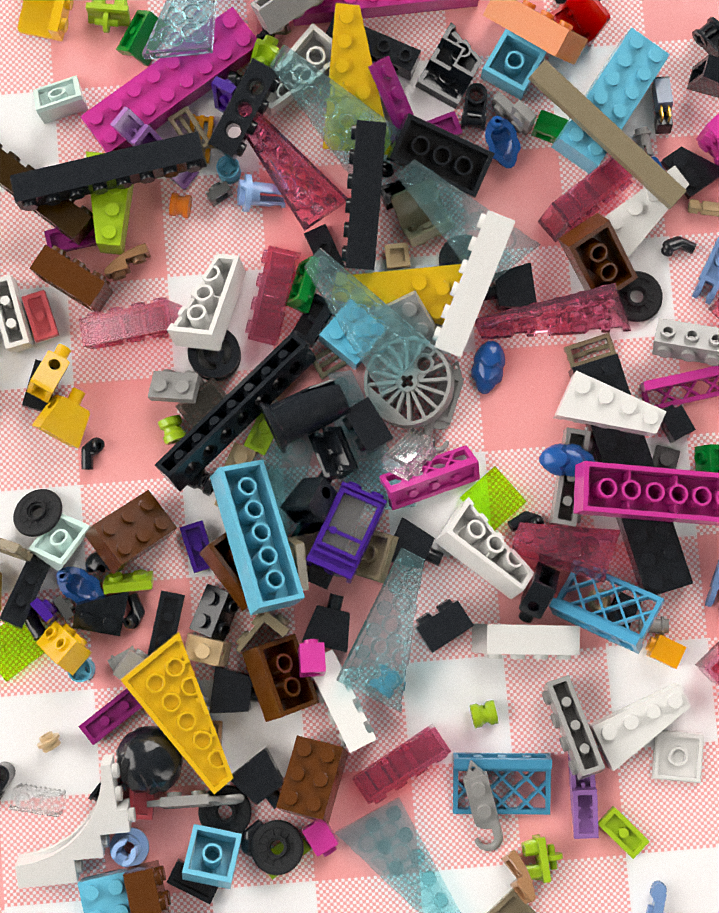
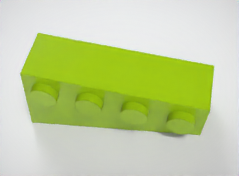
M86 151V157L103 154ZM134 184L126 189H110L105 194H91L95 238L100 253L121 255L125 251Z

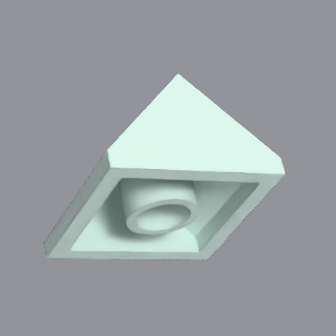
M77 75L33 90L35 108L44 124L88 110Z
M62 513L56 526L46 534L38 536L28 549L56 571H60L84 540L85 534L91 526Z

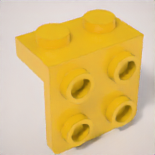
M23 0L17 26L18 31L21 34L63 42L64 34L67 32L69 25V11L73 8L74 0Z

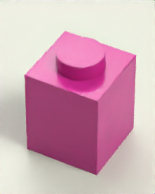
M317 639L304 640L298 647L300 677L324 676L326 673L324 642L318 643Z
M313 821L303 827L302 832L317 857L321 854L326 857L337 850L335 846L338 845L339 840L329 824Z

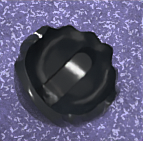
M158 726L138 727L122 739L116 750V763H119L121 779L135 793L148 792L150 795L158 792L165 793L180 777L183 765L182 755Z

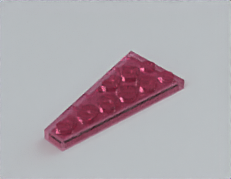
M247 105L243 106L239 114L244 117L249 116L252 108ZM259 114L256 120L258 123L257 129L252 136L248 135L247 141L305 231L344 205L347 196L265 116Z
M615 283L562 297H555L551 300L532 303L515 309H508L507 311L495 314H488L477 318L475 321V326L482 339L511 338L514 334L522 333L526 334V337H535L536 333L548 332V336L586 334L589 330L600 329L601 333H610V329L622 328L623 332L631 331L630 322Z

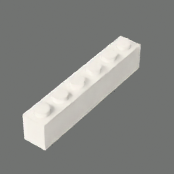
M488 210L487 214H481L476 226L481 228L478 237L472 236L467 249L472 251L469 260L463 259L459 269V273L463 275L459 283L454 282L450 295L454 296L451 305H445L441 318L445 319L442 328L437 326L432 340L436 341L435 348L458 357L462 356L515 220Z

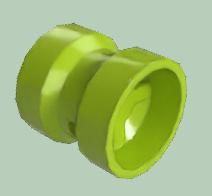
M173 415L158 421L160 430L164 431L163 440L165 445L177 443L187 434L180 426L182 424L180 415Z
M494 700L486 701L484 705H478L477 703L469 705L475 729L482 727L487 722L491 725L499 724Z

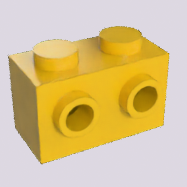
M54 621L36 642L56 664L71 675L75 674L92 653L85 646L88 642L77 634L70 625L65 623L62 626L57 621Z

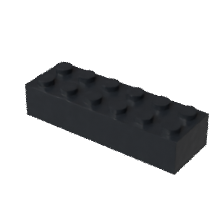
M357 120V124L351 127V140H355V149H350L349 164H353V174L349 173L347 179V189H351V198L347 197L345 213H350L349 222L345 221L343 237L348 238L347 246L343 245L341 261L346 262L345 268L375 269L387 122Z

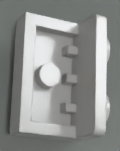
M170 369L153 371L148 398L151 401L195 404L199 388H204L205 382L195 371L187 370L185 373L175 372Z

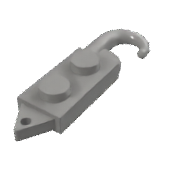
M459 361L452 365L455 387L449 406L438 419L424 426L421 441L423 447L431 453H441L449 445V441H445L442 446L435 447L431 444L430 439L434 429H446L451 424L465 379L462 378ZM442 371L440 377H447V371ZM438 383L437 390L446 392L447 383ZM434 395L433 402L439 406L444 397ZM432 406L430 407L429 414L435 410Z
M470 760L466 775L463 776V782L474 823L481 829H492L494 841L490 844H483L479 838H475V843L481 850L493 851L500 847L503 841V832L487 771H483Z
M206 790L191 791V795L182 796V792H168L167 797L147 801V808L181 809L233 805L243 802L244 796L242 794L211 796L206 794Z

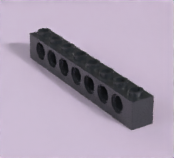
M293 332L285 338L155 464V467L164 478L181 492L262 413L259 403L263 402L264 405H270L317 360L308 343Z

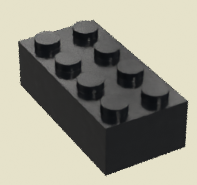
M408 113L401 122L386 159L425 178H431L436 183L466 197L476 198L495 153Z

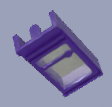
M342 481L334 502L306 558V564L311 566L313 563L324 568L326 573L330 575L338 574L346 578V582L351 584L386 508L387 500H384V496L375 491H371V493L366 492L355 482L349 481V483Z

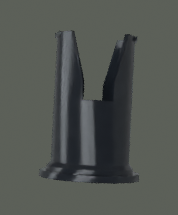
M333 379L307 387L271 405H264L263 402L259 403L264 419L282 453L286 452L285 448H287L288 444L328 426L351 412L340 385H335Z

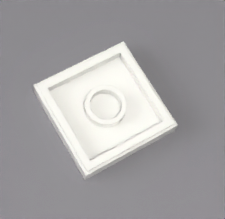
M668 730L660 732L654 737L651 778L701 783L704 734Z

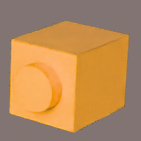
M655 634L654 637L651 636L645 647L648 650L646 656L673 669H677L687 648L661 634Z

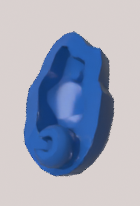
M494 116L488 122L485 130L486 143L488 144L489 151L495 153L494 160L498 161L504 168H512L516 164L517 154L521 149L517 138V131L507 119L501 116Z
M487 341L482 344L473 358L474 364L471 369V377L475 380L476 387L482 394H488L503 378L505 354L499 343L495 341Z
M554 444L547 447L539 456V462L544 469L556 476L575 477V465L584 461L595 462L593 455L578 444Z
M68 566L62 568L56 574L59 589L76 604L80 601L94 600L99 596L105 595L100 581L82 568Z

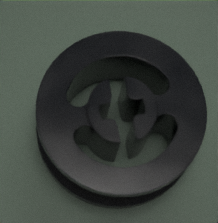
M228 330L223 339L232 349L231 358L227 364H224L226 354L222 345L220 351H216L218 352V358L215 359L211 356L212 350L203 349L207 363L210 366L216 367L215 369L203 367L198 361L199 349L188 347V360L193 370L207 381L218 382L226 380L239 368L241 362L240 346L236 337Z

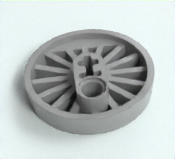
M400 338L383 345L371 357L364 374L366 398L369 397L383 421L399 428L413 429L432 423L447 409L454 393V373L447 357L438 348H435L434 345L417 338ZM410 344L418 345V348L411 362ZM404 345L405 368L395 349ZM425 347L433 350L430 354L423 353ZM391 350L400 372L383 357L388 351ZM439 355L443 362L437 364L434 358ZM380 360L397 376L374 369L377 362ZM425 360H429L431 363L429 369L421 371L420 364ZM446 368L447 377L432 378L436 372ZM375 374L393 381L371 382V376ZM406 380L412 381L413 386H407ZM447 383L446 392L425 386L426 384ZM391 387L379 394L372 389ZM422 390L444 398L438 406ZM392 395L388 401L384 400V398ZM418 395L435 409L428 416ZM412 398L420 411L422 419L413 421ZM399 399L396 409H394L392 406ZM405 400L407 404V419L401 415Z

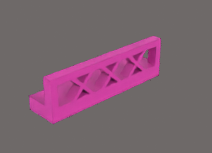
M719 366L643 381L639 384L642 399L650 404L648 392L657 391L664 397L660 404L654 406L663 409L672 404L676 406L719 396V386L716 385V382L719 379ZM715 378L713 382L708 379ZM703 381L710 386L706 394L700 395L692 390L696 382ZM692 383L690 387L684 385V384ZM680 386L687 391L683 399L677 400L669 395L673 387ZM669 388L667 392H664L663 390H661V389Z
M465 445L380 475L379 479L387 491L389 506L393 511L479 480V461L468 446ZM465 455L467 457V459L462 461L454 460L456 457ZM436 464L445 465L442 468H434L433 466ZM417 471L423 472V475L413 476L411 474ZM394 479L402 480L400 483L392 486L389 481Z

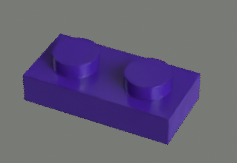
M216 76L211 82L215 109L224 113L237 87L230 80H223Z
M203 520L180 527L193 572L198 573L210 569L199 554L210 543Z
M37 597L30 603L46 623L52 624L59 619L56 615L58 610L49 600L45 599L43 601Z

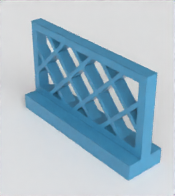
M577 561L557 598H553L550 602L549 608L553 615L639 654L643 648V641L665 600L660 596ZM580 569L590 573L591 579L578 583L576 576ZM604 580L611 582L613 589L599 593L596 583ZM593 584L596 594L582 598L580 588ZM577 590L580 600L571 603L564 600L568 592ZM629 590L633 592L634 599L621 603L617 593ZM615 594L618 604L604 608L601 598ZM598 599L601 610L587 611L585 603ZM648 599L656 602L653 610L642 613L639 602ZM637 603L640 614L626 618L623 608ZM620 609L623 619L616 622L609 621L606 613ZM642 619L644 626L640 634L629 629L628 623Z
M453 752V814H472L470 805L468 807H458V799L466 792L465 786L458 780V771H467L470 760H472L483 771H493L499 777L491 784L493 796L498 800L496 803L498 814L550 815L552 769L550 753ZM511 771H518L523 778L513 787L505 777ZM535 772H545V780L538 787L529 779ZM501 781L510 788L502 798L493 791ZM525 781L535 789L526 799L517 791ZM458 785L462 788V790L459 793ZM513 793L522 800L517 807H509L505 803ZM539 793L545 799V808H534L529 801Z

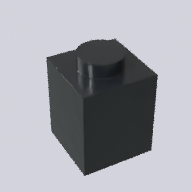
M672 404L663 409L666 411V414L660 426L670 443L696 430L682 405L675 408Z

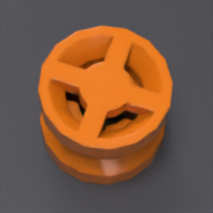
M173 192L170 198L169 215H182L183 218H189L192 208V195L180 196L178 193Z

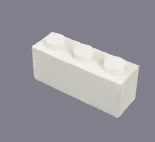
M9 274L0 277V330L6 350L13 354L34 348L35 345L17 280Z

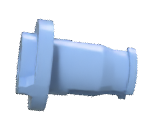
M245 174L244 179H239L237 205L242 206L243 212H249L251 205L281 206V208H285L284 197L260 195V193L287 195L286 184L280 186L273 183L253 182L252 174Z
M131 827L130 832L116 833L110 842L111 857L122 867L141 864L149 853V840L143 831L135 827ZM127 842H131L134 845L131 853L126 852L124 849Z

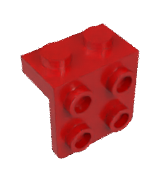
M567 0L563 5L550 12L555 16L554 21L559 23L560 20L571 24L573 26L572 31L587 38L588 41L585 47L596 39L611 18L607 9L599 0Z

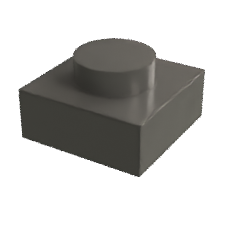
M224 181L223 183L218 182L212 185L206 195L212 206L215 207L233 195L228 183Z
M656 445L652 458L654 466L676 469L681 451Z
M59 595L52 600L53 605L66 623L74 618L72 611L75 610V607L68 598L63 599Z

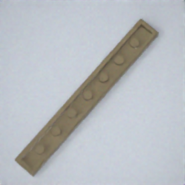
M544 60L528 78L668 209H671L687 191L547 60Z

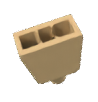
M192 633L187 634L185 650L189 660L218 667L228 665L232 642L216 640Z

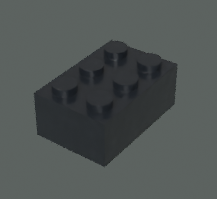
M446 599L436 606L438 611L432 615L430 612H426L416 619L418 624L414 628L430 652H435L474 626L458 600L451 601V599Z

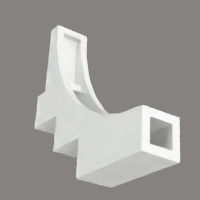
M113 754L103 755L100 765L101 787L94 808L85 821L69 836L56 844L38 851L19 854L15 864L18 889L77 883L80 873L84 871L83 859L104 858L105 850L110 846L109 834L130 832L132 822H136L135 807L130 805V798L123 799L122 786H118L117 778L120 777L119 763L114 762Z

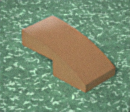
M514 849L504 855L501 860L516 877L510 886L521 900L528 904L536 899L534 886L524 862Z

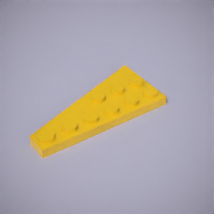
M335 3L322 149L341 151L355 149V140H351V127L357 124V120L385 122L379 91L368 66L372 65V59L360 5ZM387 128L384 155H387L391 148Z
M461 264L336 276L331 300L347 303L351 299L358 306L376 310L416 290L434 323L443 325L445 319L441 318L442 312L446 304L451 305L454 296H451L450 292L454 282L459 283L463 275L459 273Z
M178 632L120 680L208 788L215 794L230 782L233 776L180 633Z

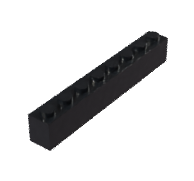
M197 131L10 175V180L17 206L21 210L33 211L42 205H58L61 201L68 199L80 200L85 195L93 193L100 195L107 193L110 189H126L131 187L132 184L140 182L147 184L161 177L173 178L178 176V173L187 171L190 173L198 172L202 168L207 167L202 140Z

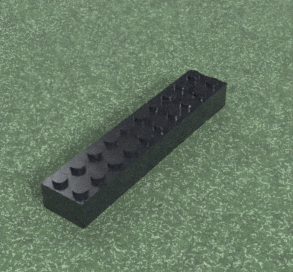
M618 353L572 367L568 371L570 379L578 371L631 395ZM585 424L587 431H591L590 438H593L592 447L597 462L655 467L645 435ZM616 517L639 588L659 595L693 584L673 522Z

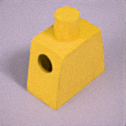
M58 344L54 352L48 350L31 378L26 392L46 403L49 402L70 364L67 358L71 350L67 346Z
M73 387L67 398L54 395L35 419L32 426L69 447L79 448L90 416V411L80 406L86 393Z

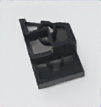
M452 22L442 36L440 43L429 59L415 87L456 109L481 65L482 59L471 49L468 41L460 37L456 31V26Z

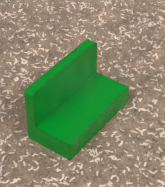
M137 10L116 50L122 55L133 56L144 66H149L169 26L151 11Z
M541 110L531 136L553 144L568 122V119Z

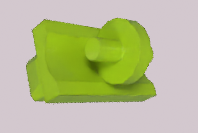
M106 0L86 2L85 8L88 13V23L103 26L104 33H109L111 27H128L131 23L127 0H115L114 4H106Z
M265 35L263 40L257 38L251 60L254 58L274 69L279 51L277 47L279 40L270 35Z
M540 834L532 835V839L521 842L523 856L535 855L536 864L525 866L531 880L549 883L551 882L550 870L558 869L556 860L563 859V853L555 852L554 844H547L546 847L545 837H540Z

